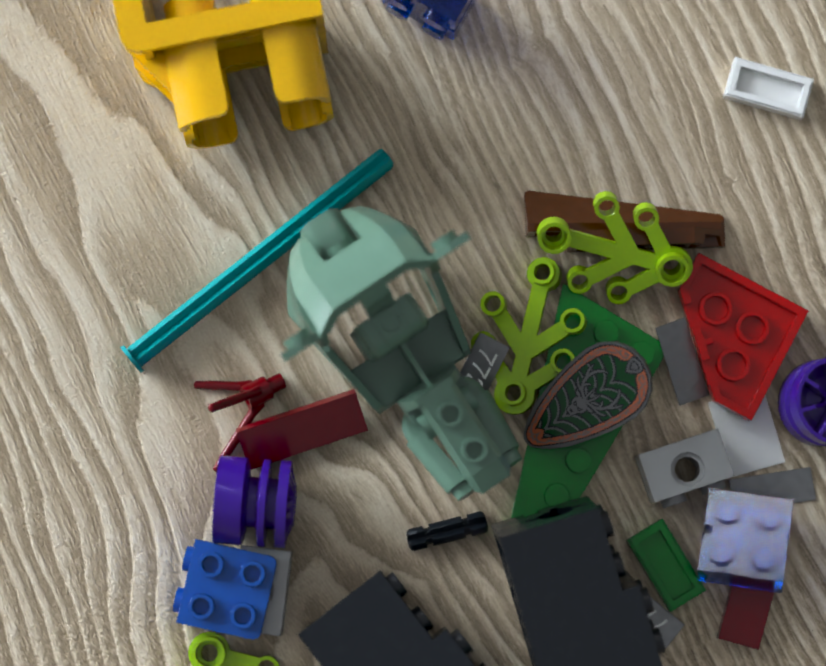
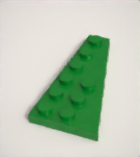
M563 283L554 324L560 321V317L565 310L576 308L585 315L587 326L582 333L570 335L549 348L545 365L550 363L552 354L558 349H568L575 356H578L586 348L601 341H619L633 347L645 358L653 376L664 358L659 340L584 295L572 292ZM571 315L566 321L567 327L570 329L577 328L581 322L580 316ZM560 356L557 360V367L564 369L571 362L570 356ZM551 382L539 389L537 400ZM623 425L613 431L569 447L541 449L530 447L527 444L511 518L521 515L526 517L538 513L537 510L580 498Z

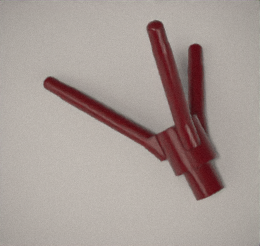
M278 373L268 379L262 376L254 381H195L194 387L195 389L240 391L238 394L209 404L208 410L214 412L245 401L249 410L238 426L241 427L252 423L256 415L264 408V403L274 399L273 394L285 389L286 383L282 375ZM236 431L220 456L232 455L240 442ZM219 458L213 467L215 472H217Z

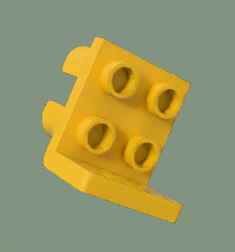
M113 0L120 39L125 46V50L133 57L135 68L138 70L141 79L147 85L156 87L174 104L180 133L183 132L187 147L202 149L232 144L238 139V128L227 79L228 73L269 65L282 123L289 131L318 126L334 118L332 100L322 54L328 53L320 0H249L250 2L218 9H216L214 0H170L163 5L165 19L159 21L155 20L152 0Z

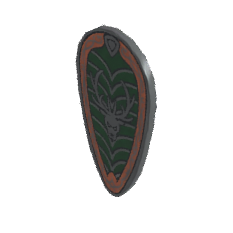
M601 341L583 350L564 367L536 401L525 426V442L530 447L541 449L569 447L613 431L636 418L647 406L653 391L652 373L645 358L633 347L619 341Z

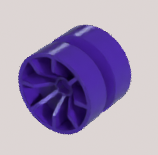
M826 358L808 361L794 368L784 379L778 394L779 415L788 432L805 444L819 447L826 446Z

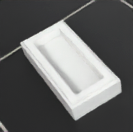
M735 57L723 98L802 120L814 79Z

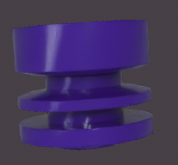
M220 456L213 503V543L242 545L247 527H255L258 547H265L268 529H274V548L286 549L287 538L294 526L297 501V485L292 461L282 460L279 479H273L271 459H264L259 477H251L249 458Z

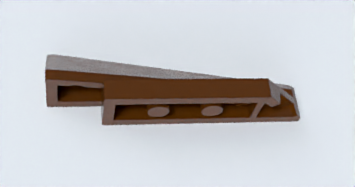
M537 191L525 192L526 237H537L538 225L544 219L560 217L568 223L570 229L615 241L604 219L599 218L595 213L593 206L594 198ZM606 200L599 205V208L604 211L610 210L614 203ZM619 202V213L638 248L654 250L646 232L640 230L635 225L633 210L638 204ZM655 206L659 214V225L670 246H678L683 249L725 247L724 218L722 215ZM643 212L640 214L639 220L643 222L649 221L653 217V213ZM551 227L546 231V234L554 237L561 230L558 227ZM571 247L567 248V252H586Z

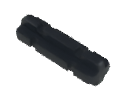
M479 511L467 514V518L461 519V516L428 524V528L423 529L422 526L409 529L406 532L409 548L412 551L428 548V544L433 543V546L464 539L468 534L472 536L484 534L488 531V524L485 514Z

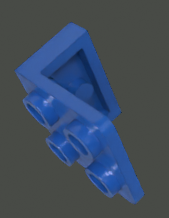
M195 539L194 547L187 546L182 570L188 572L184 588L178 587L174 599L173 612L178 613L176 623L247 639H257L260 637L277 567L276 559L270 555Z

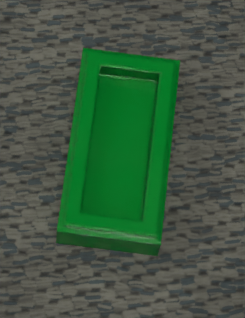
M663 519L656 521L626 540L669 612L706 591Z

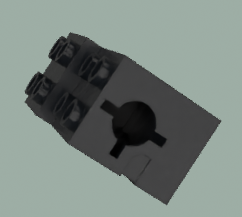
M588 496L537 510L538 513L526 517L521 515L491 524L532 666H662L659 654L665 653L666 650L659 628H655L652 620L648 618V613L654 612L647 587L643 588L640 579L634 580L625 570L619 552H615L613 545L609 544L607 537L613 536L614 531L607 510L603 511L601 504L596 505Z
M380 570L298 634L321 666H475L467 656L474 650L458 629L449 633L444 626L433 636L428 633L434 627L419 606L412 610L402 599L408 592L393 572L385 577ZM482 662L478 666H485V664Z

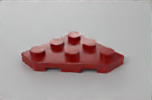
M698 253L692 262V273L680 285L678 294L707 386L714 403L748 421H752L809 311Z

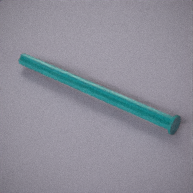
M382 149L377 150L128 348L123 345L120 348L139 372L142 373L144 371L142 368L144 364L294 247L301 238L300 232L305 224L326 210L332 208L342 209L390 171L394 166L390 156Z

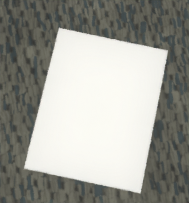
M766 395L752 421L736 415L713 401L708 402L715 429L718 428L731 464L734 473L733 477L785 462Z

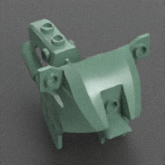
M363 206L346 208L341 212L336 208H332L305 224L300 232L301 238L290 252L287 271L288 315L301 330L283 342L288 349L281 354L283 359L287 361L311 344H314L379 415L397 403L404 413L402 431L408 441L407 447L447 494L452 493L458 501L465 499L474 492L485 493L510 476L511 467L522 459L517 450L519 444L490 391L484 390L482 385L473 378L462 376L455 365L471 354L439 273L441 267L438 260L471 239L467 231L457 236L452 229L431 243L435 250L431 254L425 247L416 229L380 211ZM408 269H419L439 312L428 319L411 293H406L394 301L387 283ZM361 301L369 318L359 324L351 332L350 336L366 361L350 370L329 347L328 344L331 342L327 335L332 331L338 316ZM434 437H438L457 467L433 440Z

